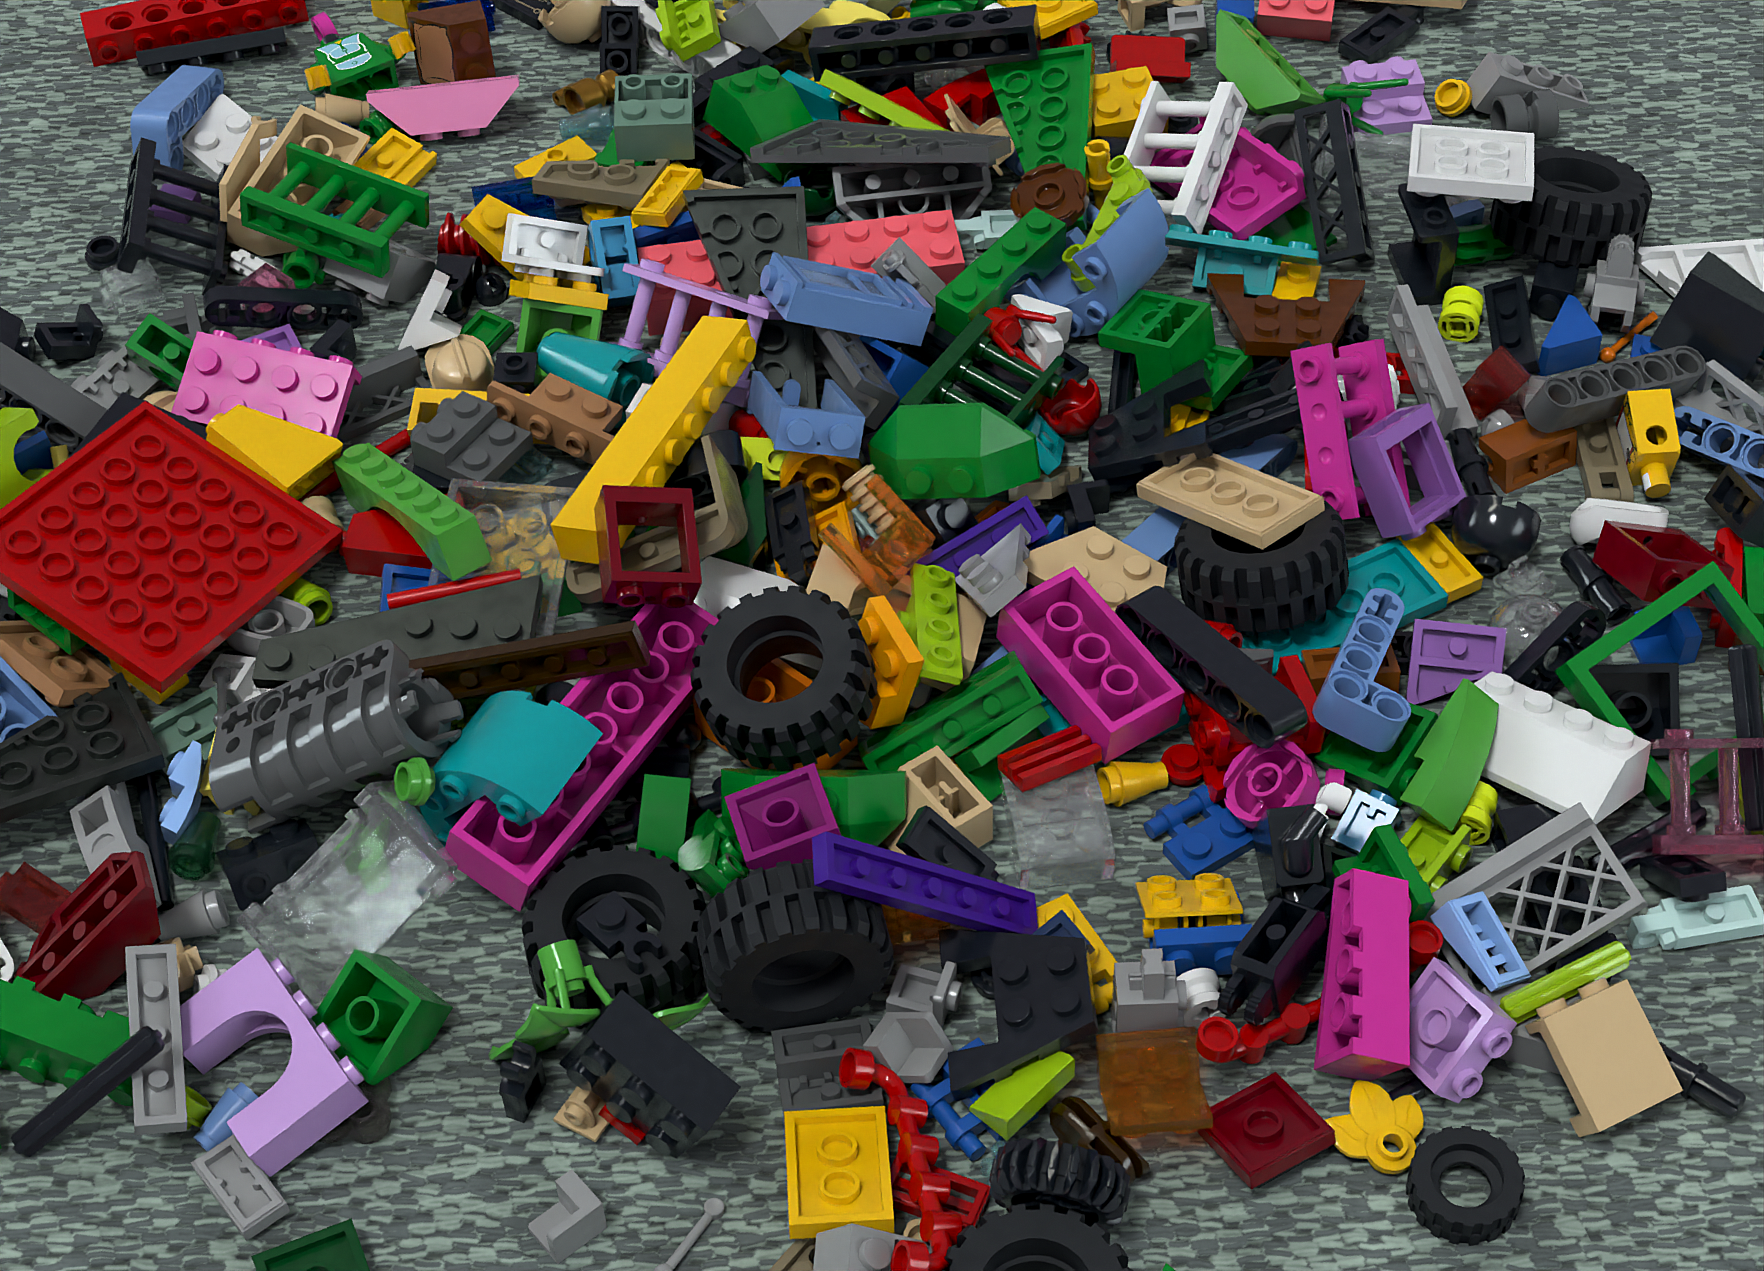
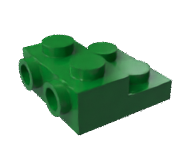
M1409 703L1411 715L1390 750L1375 752L1331 731L1323 742L1321 751L1316 753L1314 759L1323 769L1345 770V778L1357 782L1364 792L1370 794L1372 789L1380 791L1396 800V805L1400 807L1403 803L1400 800L1402 794L1422 765V762L1415 758L1414 755L1438 719V715L1435 712Z

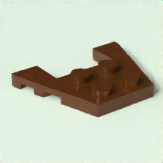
M1207 273L1206 290L1209 295L1214 294L1217 309L1220 313L1226 314L1229 319L1228 327L1245 355L1291 357L1290 351L1296 350L1299 344L1307 340L1310 341L1312 346L1332 343L1334 350L1344 332L1345 323L1348 319H1352L1356 310V304L1364 298L1365 280L1329 279L1328 301H1319L1313 297H1301L1297 300L1278 299L1272 295L1247 298L1244 297V275Z

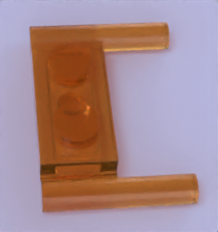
M876 473L864 486L894 518L864 552L860 554L832 523H829L818 534L875 597L886 596L892 590V587L901 581L936 538Z

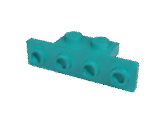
M1177 224L1170 225L1169 232L1165 235V245L1198 249L1192 283L1194 289L1206 290L1207 273L1244 275V296L1256 298L1260 295H1272L1279 261L1311 266L1319 265V252L1312 250L1313 246L1304 242L1291 241L1288 243V247L1272 245V239L1262 236H1249L1248 241L1232 239V233L1220 230H1210L1208 235L1193 233V228Z

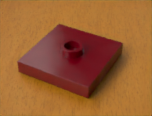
M1277 1072L1192 1116L1193 1125L1198 1134L1250 1189L1257 1187L1336 1143L1335 1130Z

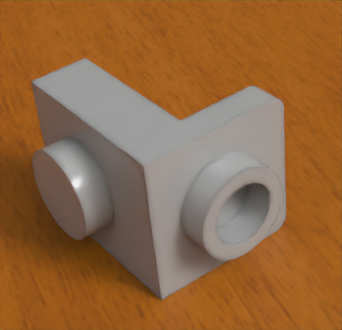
M1204 4L1167 8L1169 37L1184 38L1185 53L1208 49Z
M946 961L942 974L901 963L886 1000V1013L931 1012L942 1028L948 1011L956 1012L962 996L963 983L957 982V963Z

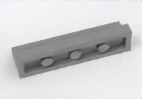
M1396 285L1386 320L1419 403H1430L1444 440L1449 433L1457 440L1454 430L1458 428L1470 429L1473 438H1475L1478 424L1429 305L1417 306L1409 285Z
M1714 359L1706 363V370L1700 377L1696 389L1676 398L1674 402V409L1681 406L1693 407L1764 436V397ZM1714 379L1722 384L1727 399L1723 400L1710 390ZM1742 403H1747L1754 409L1758 423H1753L1746 417ZM1698 427L1693 428L1703 436L1704 432ZM1734 436L1725 439L1721 444L1720 450L1723 452L1730 450L1735 441ZM1764 454L1758 461V469L1764 468Z

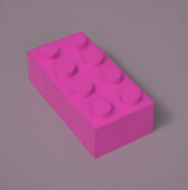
M1074 566L1020 594L1000 610L996 638L1009 653L1013 650L1015 651L1026 673L1071 726L1077 725L1081 729V735L1087 734L1091 737V745L1097 743L1101 746V761L1104 764L1178 723L1185 691Z

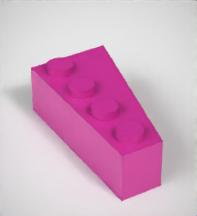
M1356 868L1334 879L1314 1061L1315 1071L1371 1082L1410 1066L1409 917L1412 904L1409 898L1408 880Z

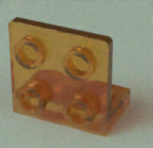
M1195 1026L1096 1034L1098 1091L1111 1135L1141 1138L1148 1133L1172 1131L1178 1134H1190L1199 1129L1213 1127V1116L1200 1083L1199 1052L1195 1045L1197 1036Z

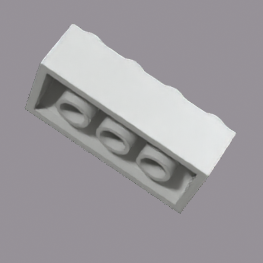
M1492 671L1474 683L1499 704L1496 727L1481 776L1559 813H1563L1581 802L1595 825L1644 789L1651 742L1634 735L1626 728L1616 727L1593 717L1586 710L1576 709L1553 699L1546 692L1536 691L1513 681L1508 675Z

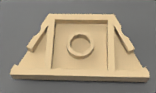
M1094 526L1030 551L1029 557L1023 561L1028 567L1027 583L1034 587L1074 566L1114 612L1118 605L1154 585L1164 588L1167 566Z

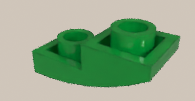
M644 774L636 852H638L639 847L655 851L656 858L658 859L664 855L678 863V849L685 844L691 790L690 778Z

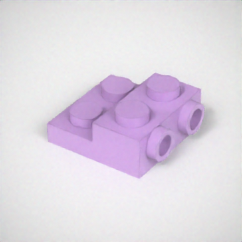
M1395 56L1389 58L1385 63L1368 64L1363 60L1352 62L1349 66L1342 67L1340 84L1403 78L1409 81L1407 86L1371 90L1372 95L1370 97H1363L1362 106L1357 112L1353 113L1354 117L1383 131L1384 135L1412 132L1413 124L1432 125L1433 119L1423 96L1425 82L1416 59L1404 60L1402 57ZM1353 126L1356 137L1374 136Z
M1433 957L1409 991L1410 1066L1408 1068L1434 1094L1459 1104L1462 1098H1469L1479 1091L1483 1083L1481 1073L1490 1060L1501 1057L1509 1050L1513 1041L1510 1033L1517 1025V1022L1490 997L1469 985L1446 962Z

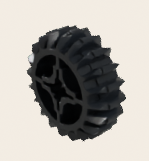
M1042 1137L1036 1140L1022 1138L1018 1141L1006 1142L1005 1146L998 1148L996 1159H993L989 1182L991 1184L989 1194L1000 1207L1006 1208L1008 1212L1011 1205L1025 1204L1026 1210H1040V1203L1055 1205V1212L1067 1215L1068 1210L1072 1209L1085 1215V1224L1089 1227H1092L1094 1223H1099L1108 1230L1113 1228L1114 1225L1120 1224L1124 1212L1127 1211L1131 1192L1129 1188L1130 1176L1125 1172L1126 1168L1120 1163H1115V1160L1110 1156L1098 1154L1096 1149H1086L1080 1147L1078 1143H1063L1060 1139L1048 1141Z

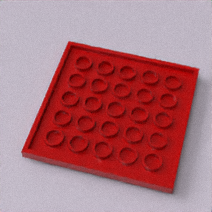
M145 400L0 509V583L162 694L342 542L343 530Z

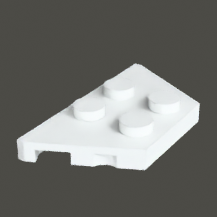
M219 95L182 141L184 155L217 181L223 165H230L251 126L252 116L226 95ZM277 136L260 139V164L277 140Z
M1764 238L1639 247L1638 251L1634 254V263L1639 265L1640 269L1674 298L1690 271L1708 251L1715 254L1764 292Z

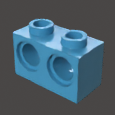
M623 216L590 221L587 228V240L592 267L605 269L604 277L594 275V281L597 284L596 292L609 294L607 308L633 304L640 277L622 271L624 263L638 264L631 217Z

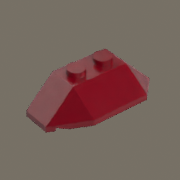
M138 851L111 853L51 914L34 941L27 962H21L14 973L15 978L20 976L36 982V991L57 1001L61 1000L64 993L81 1000L101 995L126 970L125 947L152 945L161 935L154 888L144 854Z

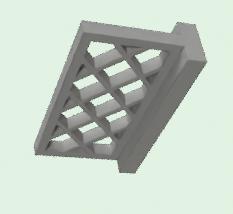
M1581 802L1431 893L1435 902L1423 921L1433 923L1430 916L1446 902L1481 891L1484 892L1490 904L1502 896L1518 899L1512 923L1500 922L1505 931L1509 932L1508 936L1514 946L1516 945L1518 934L1543 939L1539 955L1528 962L1523 961L1530 975L1533 976L1644 909L1648 904ZM1594 840L1601 851L1597 870L1590 871L1572 867L1575 852ZM1564 859L1562 865H1560V864H1555V863L1559 862L1560 860ZM1608 863L1616 875L1606 874ZM1542 871L1560 873L1554 898L1530 893L1534 876ZM1569 875L1594 880L1588 904L1563 900ZM1603 882L1624 886L1631 897L1630 900L1615 909L1597 906ZM1522 884L1520 891L1513 890ZM1527 901L1551 906L1545 930L1521 926ZM1561 908L1585 913L1581 930L1571 936L1555 933ZM1594 915L1602 916L1593 922ZM1443 937L1441 950L1452 969L1475 990L1479 991L1472 981V969L1467 964H1465V967L1457 956L1459 954ZM1552 941L1559 942L1558 944L1551 947ZM1502 965L1499 968V975L1507 972Z

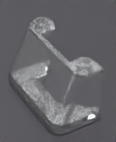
M393 780L369 783L353 799L360 808L351 809L345 815L348 820L287 882L279 883L271 890L274 894L263 903L264 908L257 902H253L236 919L273 959L280 958L295 978L294 982L315 1004L323 1001L355 948L377 953L432 896L436 900L441 898L458 880L453 875L458 865L418 809L410 805L408 801L399 800L395 792Z

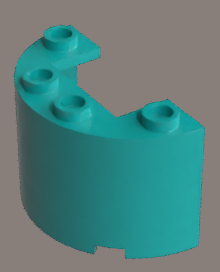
M512 690L490 696L464 727L461 736L449 746L432 768L436 779L433 794L428 797L426 803L419 807L426 824L435 836L433 842L436 848L442 853L444 852L449 831L472 804L484 795L496 804L498 812L504 818L515 822L520 827L542 816L603 733L584 717L554 700H551L547 706L531 701L533 696L530 692Z

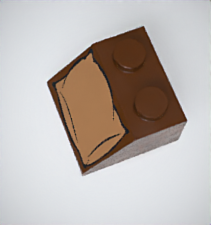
M480 0L406 13L411 39L416 47L414 55L420 84L427 85L496 77L486 17Z

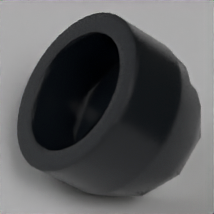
M491 272L487 273V276H481L477 279L475 294L477 301L481 305L488 307L498 306L507 299V286L501 276Z

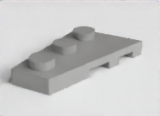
M1020 523L982 556L976 554L970 557L959 568L960 575L955 578V583L988 616L992 617L1026 589L1028 567L1023 561L1030 554V550L1026 545L1031 542V535Z

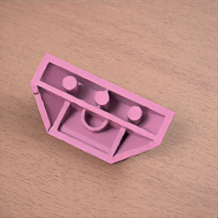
M518 74L369 90L366 97L368 103L410 136L420 135V141L442 139V132L457 131L458 137L479 135L480 128H486L517 89L520 80Z

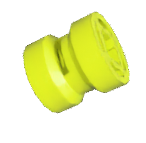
M1462 285L1455 286L1444 294L1443 311L1440 313L1438 329L1445 339L1468 342L1478 334L1479 317L1482 315L1484 305L1483 296L1478 290Z
M1478 781L1468 805L1453 831H1446L1454 835L1462 824H1465L1472 828L1469 845L1485 843L1490 838L1492 830L1491 817L1497 809L1498 794L1496 790L1489 784Z

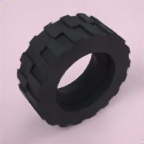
M1461 1126V1128L1446 1127L1442 1128V1131L1435 1134L1433 1132L1428 1135L1426 1141L1423 1144L1420 1143L1415 1149L1406 1182V1195L1409 1196L1407 1204L1410 1211H1413L1417 1216L1416 1221L1422 1227L1428 1228L1431 1231L1430 1234L1438 1239L1442 1237L1449 1240L1448 1243L1456 1245L1467 1243L1468 1246L1479 1245V1242L1484 1241L1489 1243L1496 1240L1497 1235L1500 1233L1505 1234L1510 1229L1512 1220L1515 1221L1525 1189L1523 1184L1524 1170L1518 1163L1519 1158L1516 1153L1511 1151L1507 1147V1143L1500 1137L1497 1139L1490 1135L1491 1132L1483 1129L1481 1131L1471 1129V1126ZM1464 1164L1473 1166L1487 1177L1491 1188L1490 1195L1484 1203L1476 1207L1455 1205L1447 1200L1441 1192L1439 1186L1441 1174L1447 1168L1454 1165Z

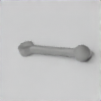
M710 1198L705 1202L704 1215L667 1262L656 1266L654 1271L674 1270L710 1222L718 1220L723 1216L724 1203L722 1200Z

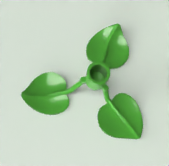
M575 940L556 942L537 951L545 978L543 984L547 996V1006L534 1003L527 1020L516 1031L515 1039L500 1048L492 1046L488 1054L490 1060L512 1058L514 1054L512 1044L515 1040L534 1046L536 1053L545 1051L568 1038L570 1035L568 1028L583 1025L599 1017L601 1013L598 1008L572 1009L570 1006L569 997L585 990L583 982L586 980L605 1006L612 1000L596 978L592 965L583 967ZM707 993L698 1003L655 1012L653 1015L673 1031L700 1014L710 1002V998ZM556 999L560 1000L561 1008L556 1007Z

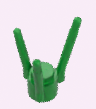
M1403 78L1363 83L1350 82L1349 84L1332 83L1326 87L1323 98L1326 100L1325 102L1341 99L1350 108L1353 126L1381 138L1384 135L1383 131L1354 117L1353 113L1361 108L1363 97H1370L1372 95L1371 90L1407 86L1409 81Z
M298 247L294 252H285L283 255V268L280 278L295 288H308L313 282L320 285L329 273L323 271L324 266L320 268L317 255L311 251Z

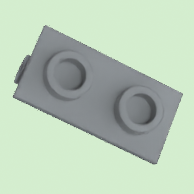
M899 237L870 266L882 278L883 275L889 276L894 282L896 277L905 278L933 307L932 314L936 315L935 296L947 285Z

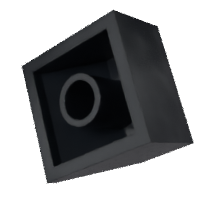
M1599 663L1589 670L1635 734L1651 742L1650 754L1652 756L1680 755L1679 663ZM1575 700V708L1582 709Z

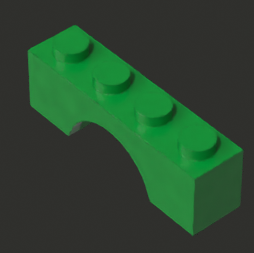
M1036 207L1030 210L935 296L936 324L958 337L978 313L984 315L990 308L999 307L1008 290L1020 277L1028 273L1042 281L1063 261L1062 255L1066 250L1067 223Z

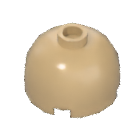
M550 0L555 7L549 13L543 8L538 16V20L557 40L567 44H577L588 39L592 43L602 36L601 6H612L611 0Z

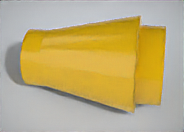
M1109 761L1106 767H1101L1097 770V791L1103 803H1113L1119 807L1156 790L1167 788L1168 772L1161 761L1154 763Z

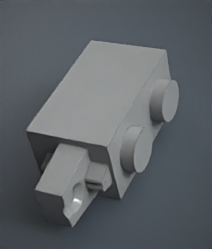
M1162 948L1142 949L1140 962L1114 963L1111 1024L1115 1058L1174 1056L1176 1037H1184L1183 1010H1187L1185 980L1176 979L1174 960L1162 961Z

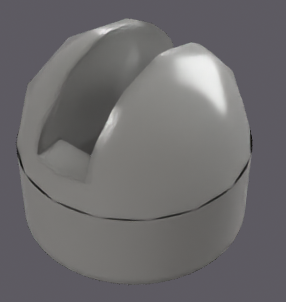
M1498 409L1483 420L1480 428L1481 436L1509 426L1514 421L1506 411Z

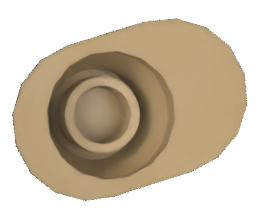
M460 334L458 337L431 345L425 354V366L433 389L487 392V387L493 381L495 367L490 352L484 342L474 336Z

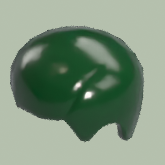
M811 167L804 177H799L801 186H804L805 214L807 217L823 216L837 208L832 172H818L815 168ZM790 170L783 178L784 184L790 178L798 177L796 171Z

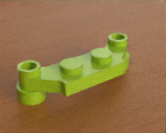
M1125 155L1116 156L1107 165V171L1112 177L1113 186L1108 192V196L1093 222V226L1084 244H1074L1068 247L1062 255V260L1071 271V279L1083 292H1088L1094 289L1095 286L1083 274L1081 268L1072 259V256L1076 252L1095 243L1120 216L1116 209L1125 200L1147 188L1153 192L1150 182L1142 170L1134 168Z

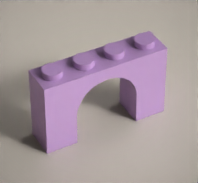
M256 948L180 1006L183 1056L204 1075L246 1042L257 1036L273 1032L291 1035V1057L280 1079L264 1094L226 1122L248 1157L271 1177L369 1101L358 1086L359 1083L365 1080L363 1075L347 1055L340 1060L334 1052L341 1046L340 1042L324 1022L316 1026L312 1020V1017L318 1013L317 1009L301 989L294 993L289 987L295 981L289 969L279 957L270 962Z

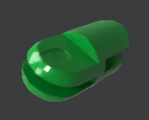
M1481 223L1457 226L1460 234L1454 267L1506 259L1515 252L1513 246H1506L1501 242L1499 236H1496L1491 224L1485 225Z

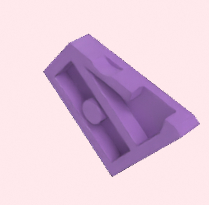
M1414 619L1405 699L1409 703L1418 705L1454 692L1463 678L1475 683L1492 671L1502 674L1507 628Z

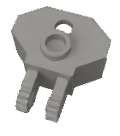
M1624 233L1611 239L1606 261L1597 260L1594 274L1587 273L1583 297L1589 298L1588 314L1596 325L1600 311L1620 314L1621 320L1620 332L1629 333L1635 304L1642 305L1646 281L1639 280V265L1633 264L1634 242L1629 235Z

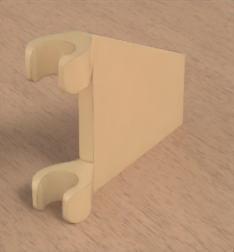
M261 116L251 117V126L219 183L220 221L227 222L228 211L260 165V139L277 135V119L272 118L268 121H261Z

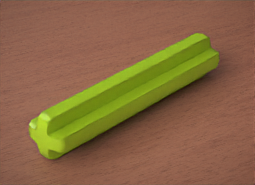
M1613 941L1502 997L1499 1007L1518 1024L1536 1015L1537 1008L1562 997L1567 999L1579 993L1577 989L1603 977L1607 979L1628 968L1629 961L1631 960L1630 952L1625 949L1622 942Z

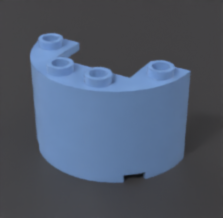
M1147 188L1125 200L1116 209L1120 216L1095 243L1076 252L1072 256V259L1081 268L1083 274L1094 284V289L1088 292L1081 291L1071 279L1070 269L1062 261L1042 281L1028 273L1023 275L1011 286L1005 297L1011 303L1012 295L1021 294L1072 310L1073 316L1069 334L1071 337L1089 336L1098 333L1138 289L1143 288L1161 268L1167 258L1169 247L1165 246V235L1169 232L1168 224L1162 208L1151 190ZM1078 227L1066 232V249L1074 244H1084L1086 236Z

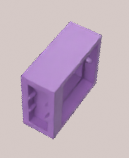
M1430 403L1397 409L1348 440L1350 460L1382 538L1401 536L1402 540L1416 538L1427 531L1426 525L1430 522H1436L1452 515V507L1466 497ZM1401 440L1424 495L1423 499L1410 508L1386 450Z

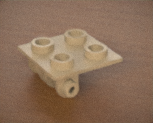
M948 94L944 95L949 107L945 113L951 120L950 125L955 132L1010 137L1011 153L996 159V164L989 166V168L993 167L1002 176L1003 172L999 164L1010 157L1015 148L1004 121L996 117L990 118L976 129Z

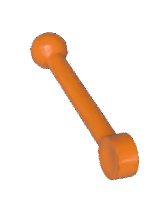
M1654 311L1649 313L1613 346L1603 348L1600 352V359L1604 363L1613 362L1616 358V353L1634 338V334H1639L1658 318V315Z

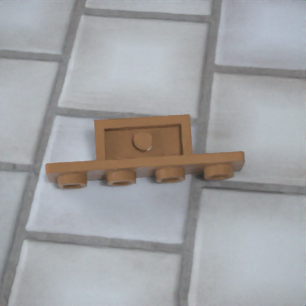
M549 373L529 396L497 381H492L487 387L486 401L496 405L498 418L530 431L535 439L552 445L592 465L596 463L615 437L609 433L622 419L623 406L552 373Z

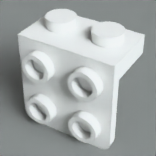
M508 213L501 261L515 263L514 271L591 283L592 275L604 277L605 271L603 268L582 265L588 225Z

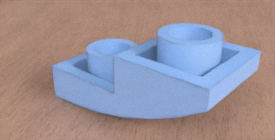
M194 740L186 752L179 751L169 765L167 775L170 776L171 791L178 798H170L159 817L164 841L178 848L182 847L191 831L202 799L199 789L205 771L204 756L201 744Z

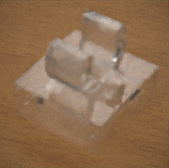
M1526 555L1511 562L1506 571L1493 577L1491 586L1520 615L1553 597L1556 588L1541 569L1538 570L1528 561L1529 558Z

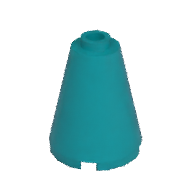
M554 332L550 336H546L537 348L538 365L547 375L552 373L623 406L622 419L614 428H620L626 422L625 411L642 383L652 384L654 365L648 363L647 360L652 357L649 353L640 349L561 332Z

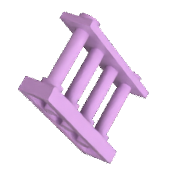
M641 258L640 264L624 263L622 271L640 277L625 336L620 337L619 342L608 343L642 350L644 343L640 342L656 283L676 289L660 349H655V353L645 351L652 357L647 360L648 363L654 365V377L658 378L676 353L692 295L712 301L708 316L725 318L728 307L748 313L747 321L756 346L764 319L783 320L784 318L777 309L772 308V303L768 298L749 294V298L745 299L663 272L664 264ZM752 362L745 368L736 385L732 387L723 401L740 407H747L751 383L748 375Z

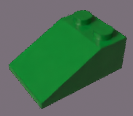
M769 65L714 80L703 117L706 122L749 157H751L750 147L813 122L794 86L782 77L775 68ZM758 163L780 182L784 181L783 178L790 170L796 171L797 176L808 173L811 167L819 169L830 165L826 163Z

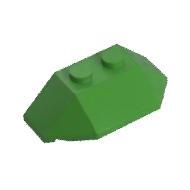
M1219 10L1216 15V68L1227 78L1225 82H1234L1242 96L1246 99L1247 107L1251 111L1259 115H1264L1265 112L1274 115L1294 113V110L1325 103L1326 100L1297 72L1245 16Z

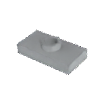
M234 1134L191 1162L196 1174L246 1241L290 1212L286 1201L261 1168L248 1157Z

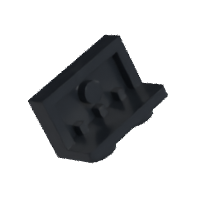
M304 818L298 821L290 819L274 825L270 828V832L254 838L249 836L237 838L229 842L225 849L216 852L221 869L241 911L328 877V871L316 837Z

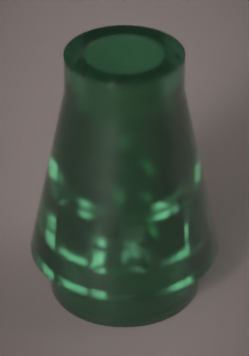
M210 812L197 813L192 823L169 849V865L177 876L191 881L199 880L214 868L218 832L221 828V821L216 815Z

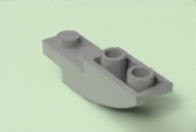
M125 781L112 786L107 785L99 791L77 797L78 805L69 811L73 828L90 874L111 853L141 852L145 856L150 873L157 907L162 905L149 847L136 833Z

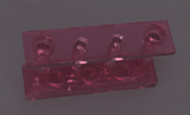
M1665 729L1664 739H1651V749H1669L1671 825H1666V834H1652L1654 854H1764V834H1745V826L1739 825L1738 748H1764V738L1694 739V729ZM1689 749H1718L1720 825H1715V834H1696V825H1691Z

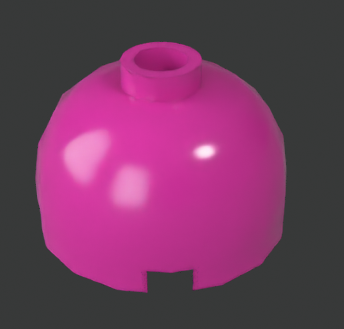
M1285 739L1268 749L1261 748L1255 743L1246 747L1232 760L1223 780V785L1227 789V800L1224 798L1226 807L1251 830L1256 827L1257 822L1266 809L1314 804L1315 806L1316 797L1320 790V781L1312 761L1294 742Z

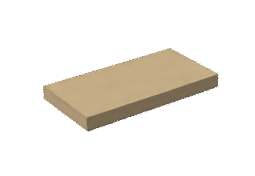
M1194 453L1179 457L1181 459L1179 464L1164 466L1136 484L1139 498L1262 550L1325 511L1323 496L1215 453L1208 458L1199 460Z

